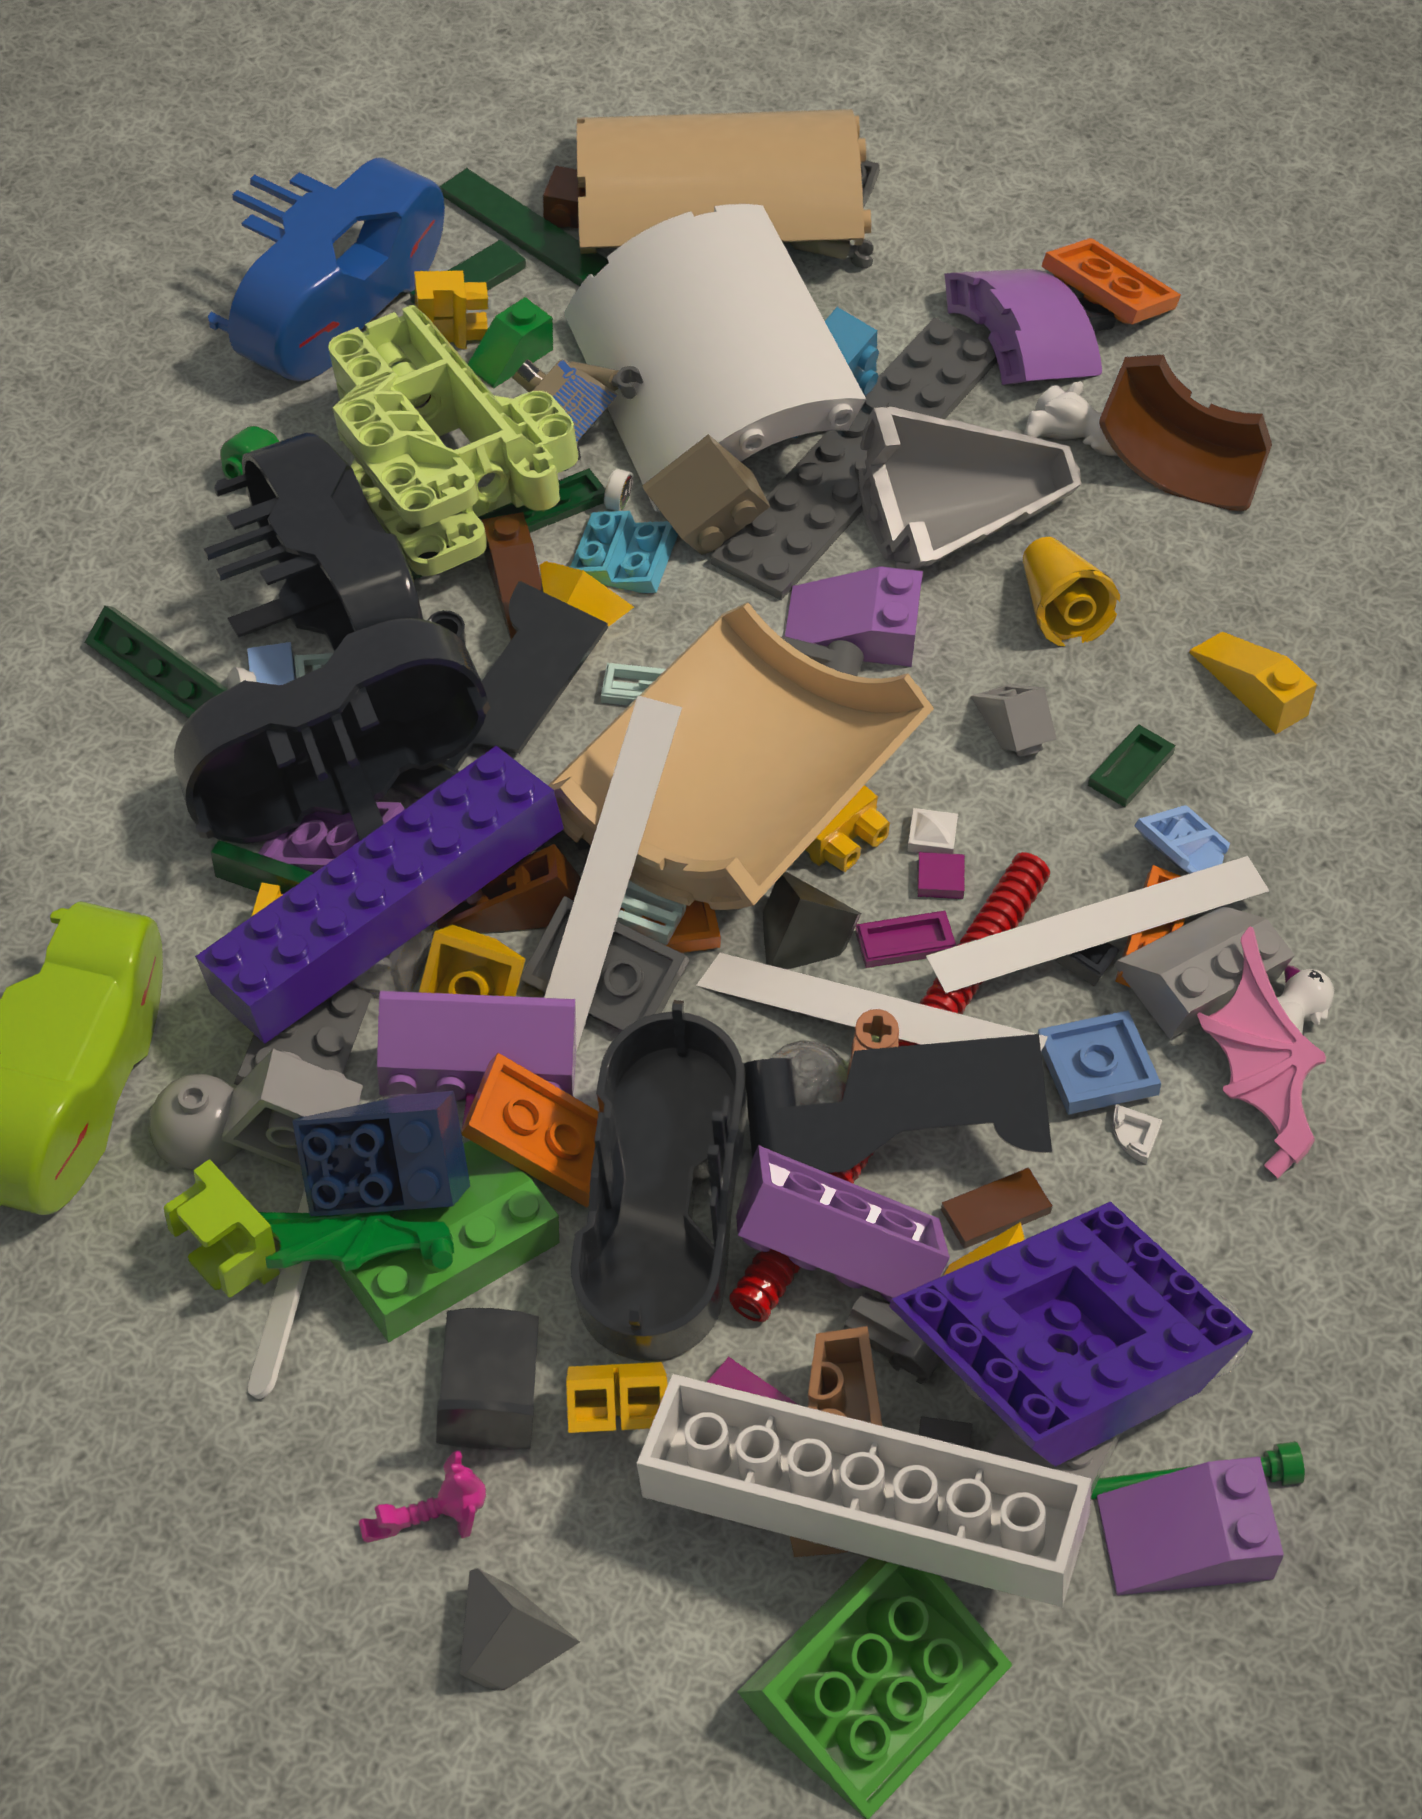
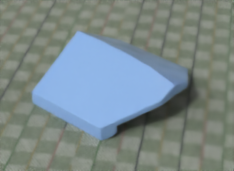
M1187 805L1139 818L1134 825L1152 846L1188 874L1222 864L1223 854L1227 853L1230 846L1226 839Z

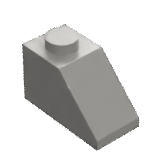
M1008 684L971 696L1002 749L1016 751L1017 756H1026L1042 751V743L1057 739L1044 687Z

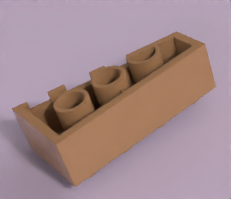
M868 1326L816 1334L808 1390V1408L882 1426ZM790 1536L794 1557L849 1552Z

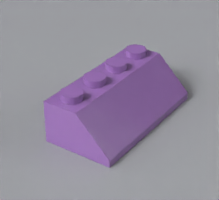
M380 991L377 1074L379 1094L381 1096L397 1097L406 1094L454 1091L456 1101L466 1099L467 1093H477L487 1066L497 1053L502 1054L573 1096L576 1067L575 999Z
M758 1145L736 1214L738 1236L742 1237L747 1245L763 1252L773 1249L788 1255L793 1263L807 1270H816L818 1267L833 1273L840 1282L849 1287L861 1289L865 1286L878 1291L889 1302H891L892 1298L941 1277L950 1256L939 1218Z

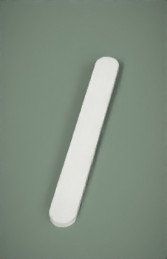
M305 1188L298 1213H309ZM310 1261L281 1269L248 1383V1393L256 1399L266 1397L276 1384Z

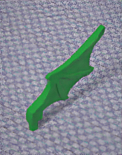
M396 1211L310 1217L309 1213L259 1212L271 1225L273 1237L278 1240L280 1245V1251L266 1257L268 1269H284L306 1261L332 1260L341 1262V1267L347 1272L358 1269L363 1263L376 1257L415 1249L421 1250L424 1260L432 1258V1263L436 1268L446 1269L453 1262V1237L445 1222L401 1221L392 1218Z

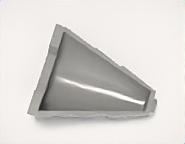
M890 406L887 408L877 407L872 410L861 439L860 448L867 450L866 468H859V487L865 520L869 532L886 561L895 560L896 568L910 570L922 566H930L971 543H979L1008 525H1017L1068 497L1081 485L1080 469L1078 464L1074 462L1070 446L1005 429L999 432L954 419L945 420Z

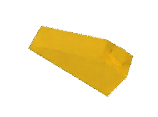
M1223 631L1190 649L1189 653L1275 734L1309 715L1317 683L1287 656Z

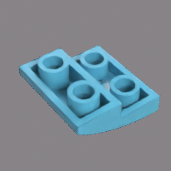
M630 511L592 512L570 567L584 570L606 586L639 593H657L678 533L668 521L635 523Z

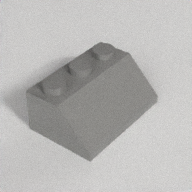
M1221 906L1117 960L1114 966L1119 972H1123V978L1167 1037L1171 1039L1199 1024L1200 1021L1197 1016L1199 1012L1210 1016L1222 1009L1234 996L1243 973L1244 956L1241 937L1248 927L1254 928L1259 952L1270 983L1279 978L1295 955L1266 918Z

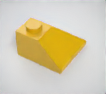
M450 925L434 931L419 992L515 997L525 958L495 938Z

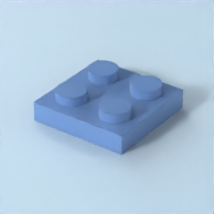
M1129 1010L1038 1029L1039 1035L1048 1037L1041 1053L1068 1115L1159 1095L1161 1088L1160 1079Z

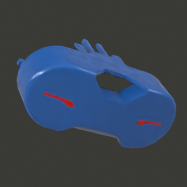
M374 158L367 161L336 189L298 172L289 180V183L308 192L302 197L254 174L250 178L252 186L292 206L286 212H283L239 190L232 194L233 201L283 224L284 229L253 214L242 222L243 227L276 243L253 263L243 277L232 301L229 320L213 312L208 314L210 328L214 330L219 328L227 332L231 346L237 354L286 379L305 381L322 374L332 367L328 345L334 337L356 327L361 330L366 323L370 322L401 292L410 293L415 290L414 271L429 270L440 244L445 214L443 193L436 182L385 158ZM357 221H364L357 241L336 260L333 243Z

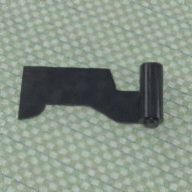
M519 581L509 603L510 620L517 633L482 680L490 709L486 714L480 732L463 751L453 758L425 771L412 768L400 773L391 787L419 800L458 773V769L474 747L492 749L497 746L504 752L520 754L608 629V623Z
M1039 1034L856 1050L853 1054L842 1102L797 1106L791 1058L760 1059L743 1063L752 1160L759 1145L823 1172L839 1173L852 1169L893 1137L904 1131L993 1123L998 1136L1012 1147L1034 1153L1052 1152Z

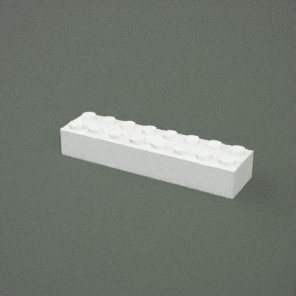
M676 1374L671 1376L637 1461L641 1492L644 1498L1063 1607L1090 1515L1091 1478Z

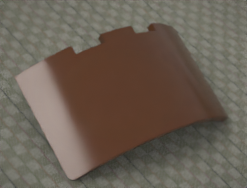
M1164 354L1125 357L1099 420L1105 438L1120 459L1141 478L1168 494L1230 511L1248 510L1272 447L1263 413L1237 412L1212 403L1207 408L1190 398L1192 391L1175 376Z

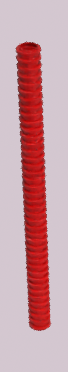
M1021 852L1016 854L957 946L1017 928L1031 908V904L1036 900L1038 893L1042 891L1044 884L1050 878V870L1047 864L1031 853ZM936 977L933 985L928 988L926 995L921 999L920 1004L962 1015L966 1006L971 1002L972 996L977 993L979 985L983 982L945 993ZM901 1039L898 1040V1047L920 1045ZM875 1152L848 1171L828 1174L854 1184V1181L861 1175V1170L868 1164V1158L873 1156ZM770 1249L768 1252H758L754 1256L752 1264L746 1268L745 1276L737 1282V1288L732 1290L729 1295L733 1308L749 1320L767 1321L771 1316V1310L778 1305L779 1298L785 1294L786 1287L792 1283L794 1274L801 1267L793 1263L788 1255ZM739 1307H743L761 1318L751 1317L742 1312Z

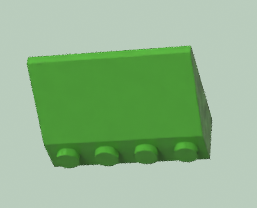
M471 1140L463 1144L470 1187L454 1206L396 1210L392 1215L394 1219L407 1222H445L452 1234L454 1245L453 1262L448 1268H436L432 1263V1258L424 1260L420 1249L385 1254L363 1263L358 1269L347 1272L341 1267V1262L330 1260L388 1343L560 1243L559 1215L532 1179L516 1166Z
M870 1557L737 1693L779 1741L865 1819H869L1013 1664L940 1575Z

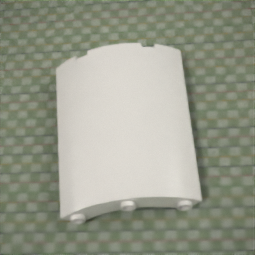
M729 204L714 206V212L694 216L692 212H687L646 229L612 252L607 257L609 263L595 277L590 274L583 281L564 311V316L587 364L618 371L626 366H634L641 374L642 384L637 382L629 383L634 386L636 396L632 399H627L622 395L619 388L614 391L618 395L610 404L608 410L642 484L649 481L708 434L741 462L754 453L788 438L818 431H849L866 400L763 205ZM650 499L655 512H660L657 506Z

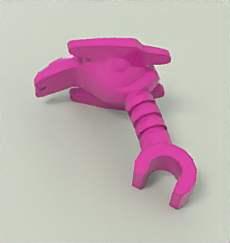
M455 1451L447 1458L443 1466L446 1475L437 1498L431 1497L426 1502L422 1500L417 1505L415 1503L410 1504L407 1508L406 1506L396 1508L391 1504L377 1505L375 1507L377 1519L362 1518L358 1521L363 1541L369 1543L396 1536L401 1529L411 1527V1524L415 1526L421 1524V1521L427 1522L430 1521V1518H439L441 1514L453 1517L457 1521V1529L461 1538L469 1537L475 1513L485 1503L486 1487L483 1481L470 1468L461 1465L462 1453Z

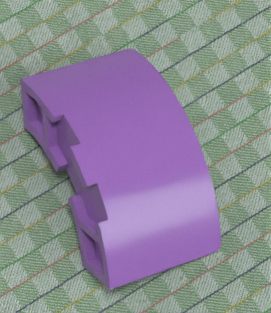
M1036 269L945 273L948 313L965 315L977 324H985L991 331L988 339L996 354L1002 385L1035 380L1101 375L1102 363L1100 352L1089 318L1074 293L1057 277Z

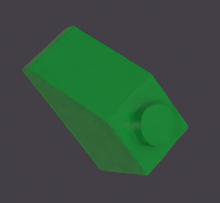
M524 297L494 317L468 362V366L478 377L491 387L496 388L513 377L527 359L534 363L553 350L552 316Z

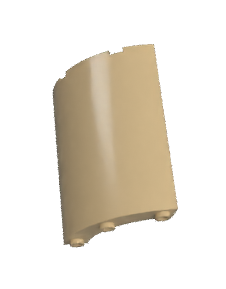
M852 109L577 118V178L579 187H586V197H578L580 253L596 254V248L620 247L646 229L687 212H692L694 216L714 212V206L729 204L763 205L782 242L854 240V245H862L865 238L864 234H871V210H863L861 162H866L865 138H859V116H855Z
M749 602L723 613L639 695L682 707L629 880L653 894L683 905L690 906L694 900L709 903L710 908L713 910H732L754 906L934 710L933 706L909 673L890 678H865L839 672L809 658L772 630ZM636 699L548 785L555 793L564 827L563 831L576 843L583 838L590 845L592 844Z

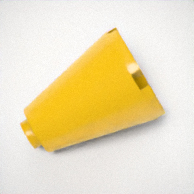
M1053 537L1039 538L1026 548L1023 554V565L1037 624L1046 639L1057 646H1065L1062 640L1081 636L1082 643L1101 636L1114 623L1117 616L1115 612L1117 600L1120 602V593L1112 579Z

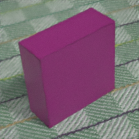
M919 852L917 897L963 899L965 891V854Z

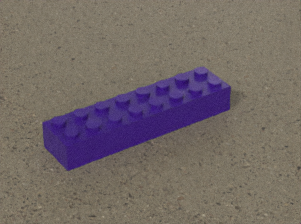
M495 746L197 954L195 958L211 995L264 1044L563 830L564 827L554 790L499 747Z

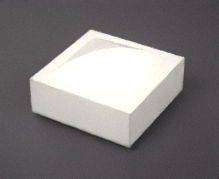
M913 808L907 851L953 854L958 814Z

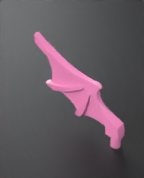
M1250 926L1241 937L1244 956L1243 973L1234 996L1216 1013L1207 1016L1199 1012L1197 1016L1203 1031L1209 1033L1219 1043L1229 1061L1231 1078L1229 1085L1223 1086V1092L1231 1099L1245 1101L1260 1110L1269 1119L1278 1134L1274 1143L1280 1149L1264 1164V1167L1278 1179L1294 1162L1298 1164L1304 1158L1315 1141L1302 1105V1088L1307 1074L1314 1067L1325 1064L1326 1055L1298 1030L1280 1005L1266 973L1254 928Z

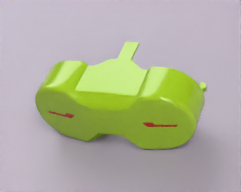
M82 901L73 904L69 909L60 908L53 911L50 915L51 923L58 924L47 947L45 962L40 972L6 987L0 999L1 1206L38 1215H48L59 1211L81 1189L105 1152L116 1104L133 1066L148 1056L159 1010L163 976L162 941L157 923L149 916Z

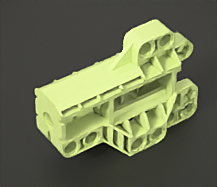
M411 305L402 309L403 316L399 318L393 312L366 323V331L361 332L356 327L337 335L329 342L328 349L340 399L332 408L337 429L339 430V439L343 441L355 458L351 467L371 511L386 533L397 536L410 568L416 574L433 576L477 558L487 549V538L484 525L478 518L479 516L511 502L516 508L525 505L532 510H546L555 506L560 500L557 473L575 465L578 461V449L573 420L552 395L544 391H531L513 399L493 395L432 321L417 307ZM431 394L430 401L424 407L418 409L414 408L424 404ZM459 428L471 442L459 449L452 450L443 444L439 436ZM495 473L490 484L478 487V483L483 476ZM438 552V555L430 559L419 558V555L422 553Z

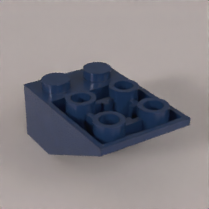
M454 1091L406 1094L300 1117L292 1121L310 1217L451 1207L457 1203L470 1187Z

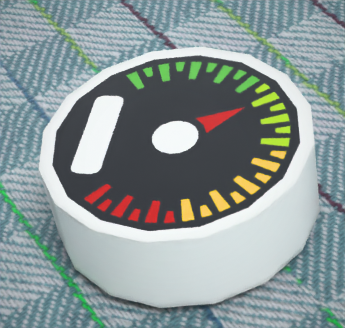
M615 469L611 473L604 495L606 509L623 511L632 490V472Z

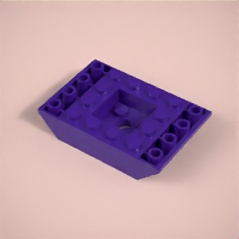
M1111 1201L892 1298L889 1305L1032 1450L1055 1467L1200 1393L1250 1340L1253 1331L1230 1309L1221 1303ZM1054 1348L1063 1350L1064 1352H1057Z

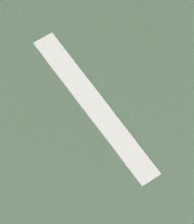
M637 696L544 996V998L575 999L576 1052L682 707L642 696Z
M1245 856L939 951L926 957L945 993L1266 893L1269 892V889L1250 858Z
M724 953L718 954L696 985L851 1027L856 1026L857 1019L862 1013L871 1009L885 1010L893 1015L898 1022L899 1039L920 1045L1036 1034ZM1039 1035L1042 1051L1048 1037Z

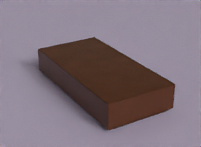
M1028 1167L942 1202L941 1211L963 1249L995 1237L1021 1222V1225H1024L1050 1214L1052 1204Z

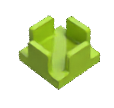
M210 1159L194 1169L195 1184L163 1207L168 1230L174 1237H178L189 1229L202 1244L188 1255V1261L214 1290L222 1288V1291L231 1298L257 1279L263 1285L267 1284L280 1274L279 1269H268L265 1260L267 1256L276 1253L271 1225Z

